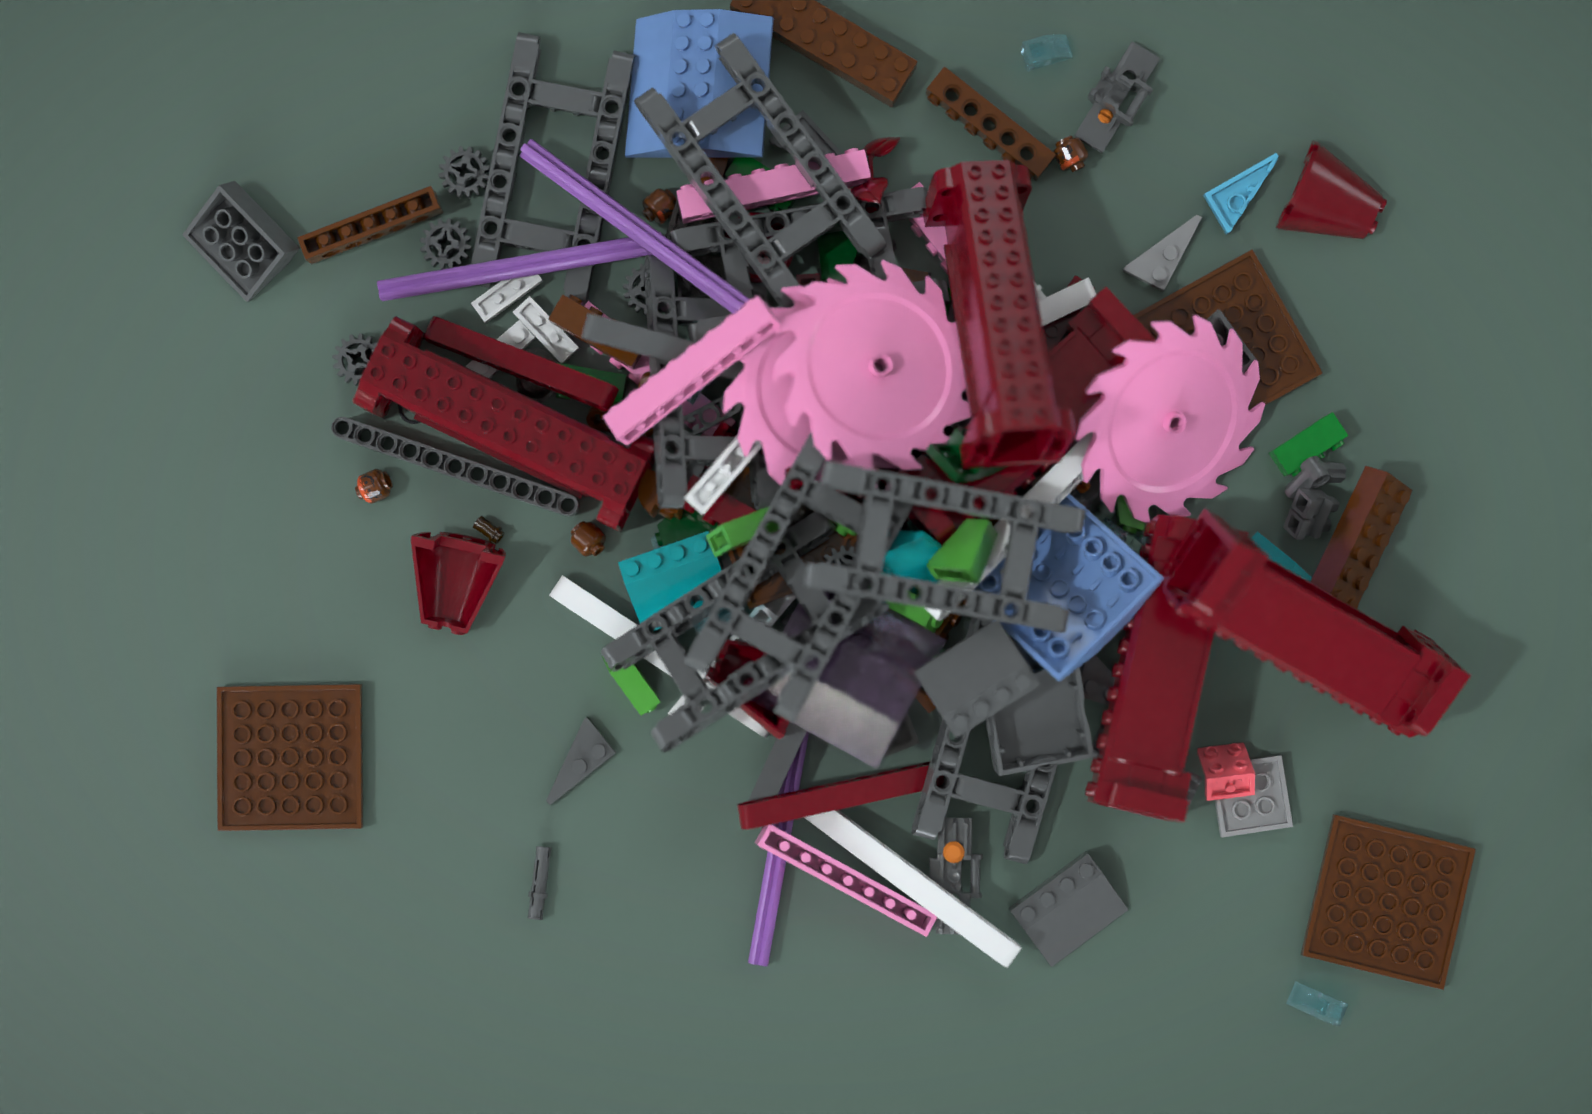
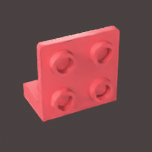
M1244 743L1208 746L1197 749L1205 775V797L1207 801L1255 795V771Z

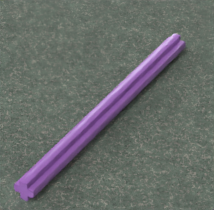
M530 139L527 144H523L520 149L522 151L520 154L522 159L728 311L735 314L750 300L533 139Z
M630 237L379 280L377 281L380 300L388 301L653 254Z
M810 725L778 794L799 790ZM794 820L772 825L791 835ZM769 851L767 852L748 963L768 966L786 866L784 859Z

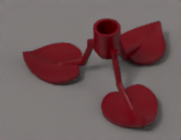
M900 137L879 138L869 142L862 149H865L866 156H868L871 179L852 189L848 188L855 199L880 203L882 194L888 186V180L884 177L874 178L873 159L874 157L884 156L892 151L899 143ZM874 207L866 208V211L868 213H872L877 210Z

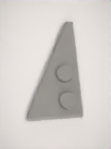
M1196 215L1126 265L1123 272L1163 292L1202 217Z

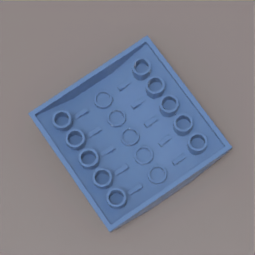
M722 9L672 10L636 19L633 53L635 57L632 65L625 157L673 158L635 105L634 99L649 89L654 88L658 94L661 92L679 119L684 121L737 85L719 60L720 56L715 48L717 43L732 33L739 37L769 78L774 18ZM759 84L751 86L756 92L763 91V87ZM749 107L737 115L736 120L733 122L730 120L718 128L717 133L714 135L710 134L699 141L698 145L707 157H763L766 120L758 109ZM676 137L672 140V142L677 146H681L685 143V141L680 137Z
M1070 494L1059 505L1086 510L1083 531L1063 533L1038 528L1026 600L1062 606L1061 609L1069 610L1066 633L999 621L1005 632L1058 681H1061L1096 655L1133 618L1164 579ZM1005 558L973 590L992 594L999 593L1002 580L1000 571L1004 568ZM1008 603L1005 606V613L1008 617H1010L1013 614L1014 609L1013 606L1010 603Z

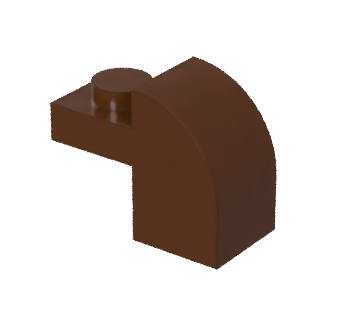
M647 468L638 487V497L642 506L653 518L656 517L660 510L659 514L670 520L673 517L680 520L684 514L683 508L659 507L656 472Z

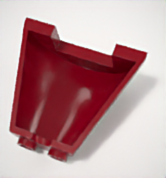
M1313 140L1303 163L1305 166L1291 199L1284 206L1275 228L1364 239L1368 233L1372 235L1378 224V221H1375L1378 212L1382 213L1387 200L1383 199L1379 192L1324 146Z
M431 532L413 534L411 536V547L421 623L427 624L429 628L441 630L442 626L449 627L453 634H467L505 561L506 552L504 549L499 548V550H496V544L457 533L440 532L436 536H431Z
M726 639L715 659L713 667L709 666L704 679L717 687L728 680L729 675L751 661L756 662L767 653L749 643ZM810 661L805 664L807 668L809 666ZM791 674L739 707L777 739L784 737L789 720L774 713L779 703L777 699ZM754 678L746 679L743 686L751 685Z

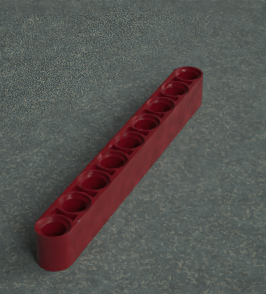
M436 316L432 317L423 336L424 340L433 345L605 412H609L619 392L617 387Z
M930 761L739 803L737 808L741 829L763 827L920 792L924 786ZM944 775L937 777L936 786L944 783Z

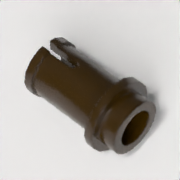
M480 516L473 525L474 529L489 538L490 543H499L505 534L500 526L497 528L483 516Z

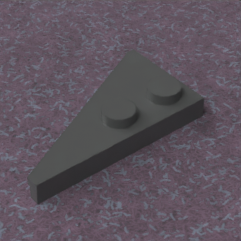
M588 717L583 720L546 801L549 805L553 804L616 753Z

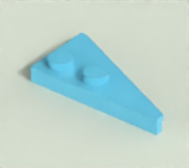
M1277 153L1203 195L1225 234L1230 233L1247 205L1274 167L1279 157Z

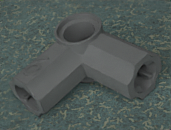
M1312 456L1302 462L1300 465L1301 471L1286 486L1284 492L1288 498L1294 501L1298 488L1315 489L1326 483H1341L1346 478L1345 473L1347 469L1343 463L1322 462L1319 456Z

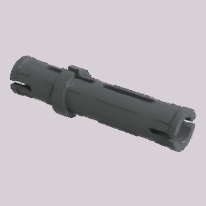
M536 846L531 891L528 894L530 897L528 919L543 920L544 903L548 896L546 885L552 850L550 847Z

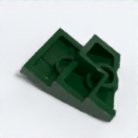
M956 428L947 443H930L926 450L954 483L978 480L1008 467L963 468L960 447L969 428Z

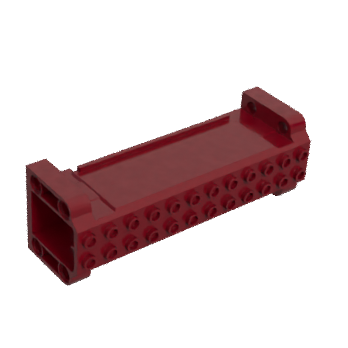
M1010 160L960 162L952 167L937 170L933 174L925 198L926 209H923L925 227L945 226L948 243L944 244L945 259L970 414L975 416L960 447L963 468L1060 463L1075 435L1072 411L1055 407L1051 388L1053 383L1023 218V210L1032 190L1029 169L1024 165H1016Z
M1107 287L1092 298L1088 306L1068 323L1065 331L1067 337L1047 354L1053 383L1051 388L1054 405L1059 409H1069L1072 411L1075 435L1080 419L1102 395V392L1086 394L1085 390L1096 375L1117 367L1125 361V356L1112 352V349L1127 340L1156 341ZM1071 444L1068 446L1065 454L1070 450ZM922 453L916 459L923 466L921 470H900L897 474L1016 496V492L1020 488L1025 490L1034 482L1035 474L1038 472L1043 474L1052 466V463L1008 466L997 473L978 480L954 483L932 458L929 460ZM928 487L925 491V496L930 501L934 499L935 493L932 488ZM976 496L973 504L978 510L982 507V500ZM913 505L907 516L921 532L926 533L942 546L967 519L982 518L961 514L955 510L934 509Z
M397 316L392 319L388 328L381 335L360 378L359 386L353 399L354 404L385 419L392 403H397L414 413V419L580 499L585 495L603 502L596 520L620 533L622 532L638 499L640 481L647 468L652 470L656 462L654 439L642 434L627 449L611 441V436L446 357H440L428 350H420L419 348L424 340L423 336L425 333L416 325Z
M1204 508L1164 570L1163 576L1165 581L1162 591L1168 597L1167 602L1175 607V611L1185 618H1188V616L1195 618V622L1204 629H1208V627L1215 629L1214 633L1224 640L1228 638L1235 641L1234 644L1242 650L1247 651L1248 648L1254 651L1253 654L1260 660L1266 662L1269 659L1274 662L1273 665L1284 673L1287 670L1292 672V676L1304 684L1306 681L1312 683L1311 686L1318 692L1332 694L1330 697L1342 705L1345 702L1350 704V708L1359 715L1363 713L1368 714V718L1377 725L1386 724L1388 726L1387 729L1397 736H1400L1402 733L1411 738L1416 735L1427 736L1430 734L1471 675L1432 638L1416 629L1412 631L1404 625L1398 633L1390 627L1269 559L1270 557L1249 536L1229 526L1221 517Z
M1158 514L1150 522L1146 523L1143 536L1147 537L1144 546L1140 548L1139 556L1164 578L1163 574L1167 563L1196 522V519L1178 515ZM1238 530L1247 536L1249 535V532ZM1164 578L1133 618L1122 628L1126 632L1123 640L1120 639L1117 653L1120 654L1118 663H1115L1113 666L1112 677H1115L1114 685L1110 686L1107 692L1106 700L1110 701L1108 709L1103 711L1101 724L1104 725L1103 733L1098 734L1096 748H1099L1098 756L1093 758L1090 772L1094 773L1092 781L1087 782L1085 796H1088V802L1168 822H1185L1189 800H1186L1192 774L1183 772L1215 629L1211 627L1204 629L1195 622V618L1191 616L1185 618L1175 611V607L1167 602L1168 597L1162 591Z

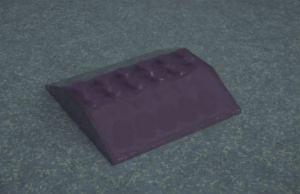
M822 590L831 603L837 592L829 594L828 590ZM800 603L783 630L789 637L793 634L796 636L812 625V621ZM887 609L883 614L836 645L793 724L878 769L922 687L913 671L939 656L947 640ZM815 657L806 663L805 666L810 670H815L819 666V660ZM791 674L750 700L774 713L779 703L777 699Z

